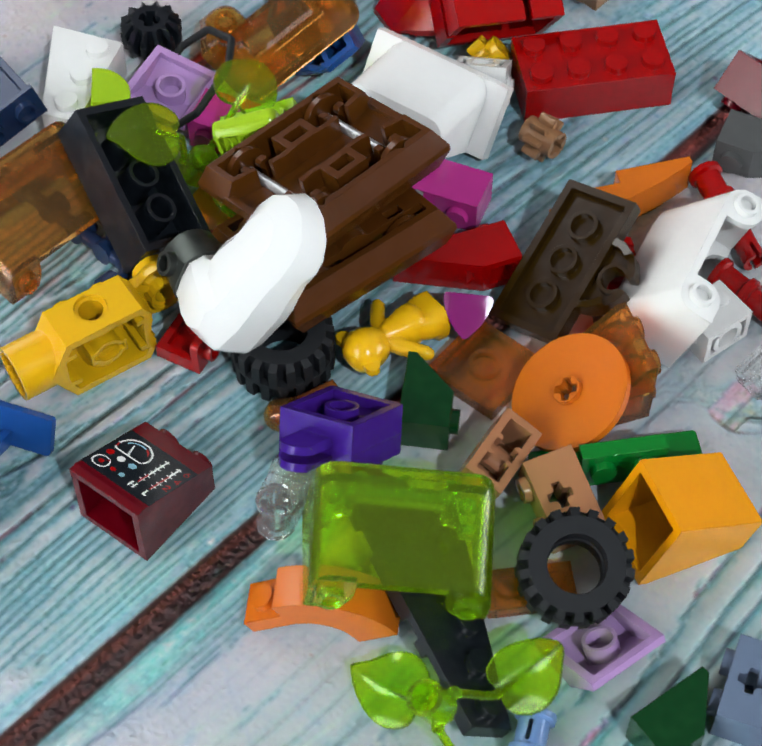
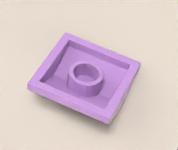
M157 45L129 80L128 85L131 98L143 96L152 116L171 125L193 111L205 89L211 87L219 73ZM188 124L184 125L179 129L182 131L187 130Z
M620 604L613 613L598 624H591L588 628L578 629V626H571L569 629L557 627L538 640L536 644L539 651L570 687L594 692L666 641L664 634Z

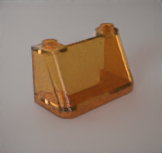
M270 0L246 19L236 8L225 5L213 9L200 20V30L206 26H211L234 36L233 65L225 81L244 100L259 101L350 31L358 22L359 8L356 0ZM207 34L201 38V56L219 74L225 66L227 41Z
M62 121L48 125L0 158V294L13 305L23 297L34 293L39 287L42 276L41 261L97 221L102 226L57 135L65 125Z

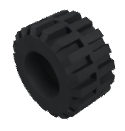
M328 317L304 333L286 320L259 347L246 354L231 353L233 371L236 372V378L240 385L246 384L247 391L252 395L260 392L263 400L271 401L272 397L279 398V403L288 402V398L297 397L319 386L320 382H328L331 377V370H334L335 338L332 317ZM284 340L300 344L295 348L282 351L266 347L273 342Z
M570 507L567 512L563 513L558 509L551 512L546 519L541 518L538 520L531 531L527 533L516 557L515 578L518 579L519 585L517 590L520 597L524 596L528 602L526 607L531 613L534 611L542 616L541 621L550 624V622L559 624L558 628L569 629L571 626H578V629L588 628L591 624H598L605 620L627 597L631 589L629 588L630 583L635 576V569L632 568L631 564L635 559L633 549H627L626 542L629 540L624 531L618 533L613 528L616 522L608 517L604 521L598 518L599 512L593 509H589L588 513L580 512V507ZM572 544L588 550L597 560L600 569V579L596 587L590 592L583 594H573L559 588L551 579L547 567L548 558L555 548Z

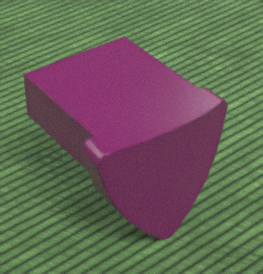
M445 292L443 295L449 321L462 339L469 338L482 326L494 303V299L491 296Z

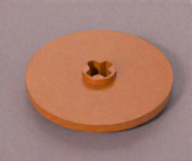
M590 333L565 335L539 349L521 370L512 394V410L542 433L535 447L545 452H551L571 444L574 451L577 452L579 445L597 443L604 438L620 420L628 404L631 391V375L627 361L610 341ZM573 386L577 388V390L574 392H572ZM565 394H569L567 400L564 398Z

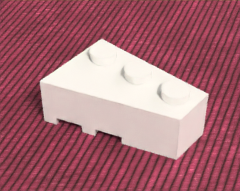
M53 26L43 104L47 111L42 114L49 145L64 148L57 134L75 110L92 107V68L111 70L124 79L126 78L127 68L122 42Z

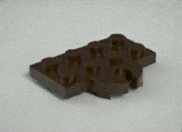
M569 179L489 313L490 317L495 322L548 344L559 337L568 335L580 314L596 317L611 314L624 306L630 300L626 292L620 288L609 290L607 287L614 278L620 276L626 277L631 285H639V263L627 243L624 242L641 212L637 203Z

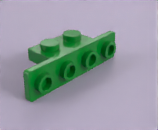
M690 430L579 445L578 451L575 454L589 485L592 486L625 481L641 459L702 454L696 432ZM543 450L530 452L528 460L549 452Z

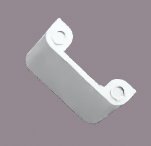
M738 189L662 212L652 224L635 256L640 266L639 285H631L627 278L624 277L619 288L626 292L630 300L621 308L605 315L606 324L610 331L670 368L708 328L720 306V296L715 286L697 275L703 262L708 259H714L713 262L718 264L728 257L731 249L746 232L756 227L762 220V199L747 190Z

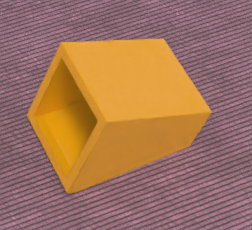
M722 452L641 459L601 511L605 520L609 517L616 522L613 528L618 533L624 531L629 540L626 542L628 550L633 549L635 559L631 564L632 568L635 569L634 577L638 585L650 583L742 548L762 525V518Z

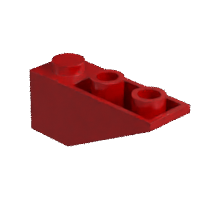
M505 220L491 224H482L474 229L453 234L444 246L392 277V280L394 282L485 291L506 285L523 255Z

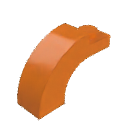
M293 565L278 567L276 579L250 584L244 624L253 632L293 624H319L342 630L361 642L398 635L400 617L379 579L338 567Z

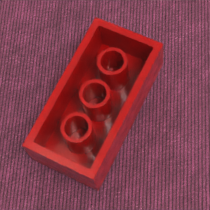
M657 20L511 37V76L514 79V89L524 122L532 115L539 118L542 112L561 119L671 104L676 72Z

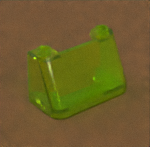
M331 461L320 465L313 474L302 512L303 605L319 606L328 610L338 609L352 599L356 588L445 595V609L448 613L461 620L485 619L491 607L495 522L494 483L487 476L474 473L345 461Z

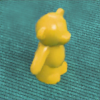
M427 291L414 295L406 303L396 308L387 318H385V304L380 299H374L370 304V327H358L350 332L340 331L335 335V341L342 348L343 358L354 370L366 373L372 377L380 373V366L384 364L390 352L403 357H408L409 351L417 352L425 361L432 360L435 356L434 350L430 346L420 343L423 340H431L433 338L438 341L447 338L450 333V321L444 306Z

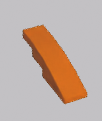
M688 156L615 171L614 184L595 188L637 203L641 210L639 216L661 206L688 187V176L693 162L691 157Z

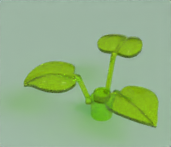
M233 59L227 61L217 69L214 75L213 87L216 95L224 103L232 105L224 119L234 117L238 110L246 114L264 108H273L278 93L275 77L271 70L258 60ZM142 103L127 109L118 116L106 134L107 139L121 146L132 157L152 166L167 165L177 157L180 151V158L178 159V162L182 164L180 171L186 183L192 187H199L198 181L206 166L218 158L215 151L216 143L213 138L208 145H196L188 153L185 136L181 133H176L179 127L177 115L169 108L157 103ZM212 197L217 207L228 217L231 218L236 215L235 212Z
M549 638L525 639L503 647L491 658L486 668L487 679L496 688L493 691L460 689L455 685L446 689L430 678L429 670L420 657L405 651L391 652L371 660L353 663L350 665V671L357 698L364 711L376 724L390 730L404 729L417 716L431 725L432 732L438 736L443 746H454L444 730V725L454 718L457 712L458 698L494 701L502 697L504 706L510 712L520 716L540 713L551 705L561 686L564 647L559 641Z

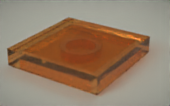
M485 321L469 338L462 339L458 336L429 366L454 391V396L490 420H493L512 400L516 380L527 361L535 353Z

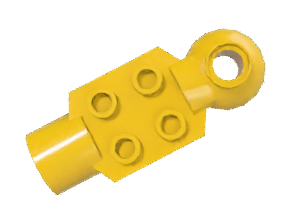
M150 255L139 261L132 271V278L129 280L116 275L104 282L94 284L88 290L68 300L56 303L52 308L42 312L34 331L0 347V357L15 388L24 400L28 401L57 385L76 395H80L151 358L157 345L155 333L151 329L152 314L166 310L178 302L167 276H161L158 273V255Z

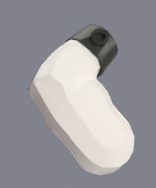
M306 193L272 195L256 208L239 233L228 239L223 245L213 234L203 229H191L178 234L167 244L164 251H161L158 255L157 270L161 276H167L172 291L178 299L180 313L186 325L214 351L246 354L262 345L287 320L305 286L320 269L324 261L327 243L324 218L316 201Z

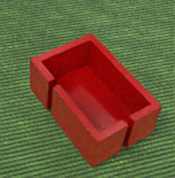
M433 0L429 4L437 48L471 44L481 35L488 41L492 36L504 40L511 39V37L542 34L565 15L562 0Z

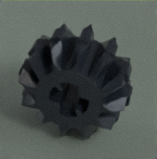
M155 1L152 5H146L142 2L140 8L129 7L128 14L121 17V42L124 45V49L130 52L132 58L141 56L145 61L157 45L174 52L182 41L181 19H179L177 13L172 11L171 5L161 7L158 1Z

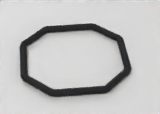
M206 26L176 47L174 52L181 55L185 48L205 35L211 34L227 41L225 66L194 111L171 125L153 117L158 128L172 133L202 114L232 69L235 48L234 36L211 26Z

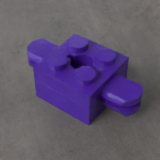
M331 385L280 406L279 466L282 469L296 473H308L316 468L332 472V476L336 478H356L359 473L371 467L380 466L384 461L400 454L403 404Z

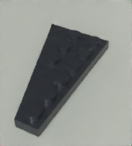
M337 477L330 485V488L336 499L343 498L352 515L348 519L349 524L355 534L362 533L372 552L369 561L401 621L408 620L418 638L414 645L420 657L429 658L440 679L436 687L462 735L503 738L512 728L452 492Z

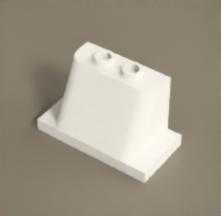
M385 27L377 29L363 73L351 83L363 90L369 97L433 130L450 144L451 150L445 159L465 152L480 160L488 159L514 90L513 87Z

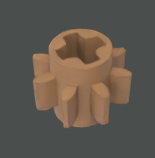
M542 112L539 118L534 115L527 118L521 126L518 135L519 140L525 143L521 152L540 162H543L545 157L553 159L558 156L567 138L566 134L560 131L564 123L545 112Z

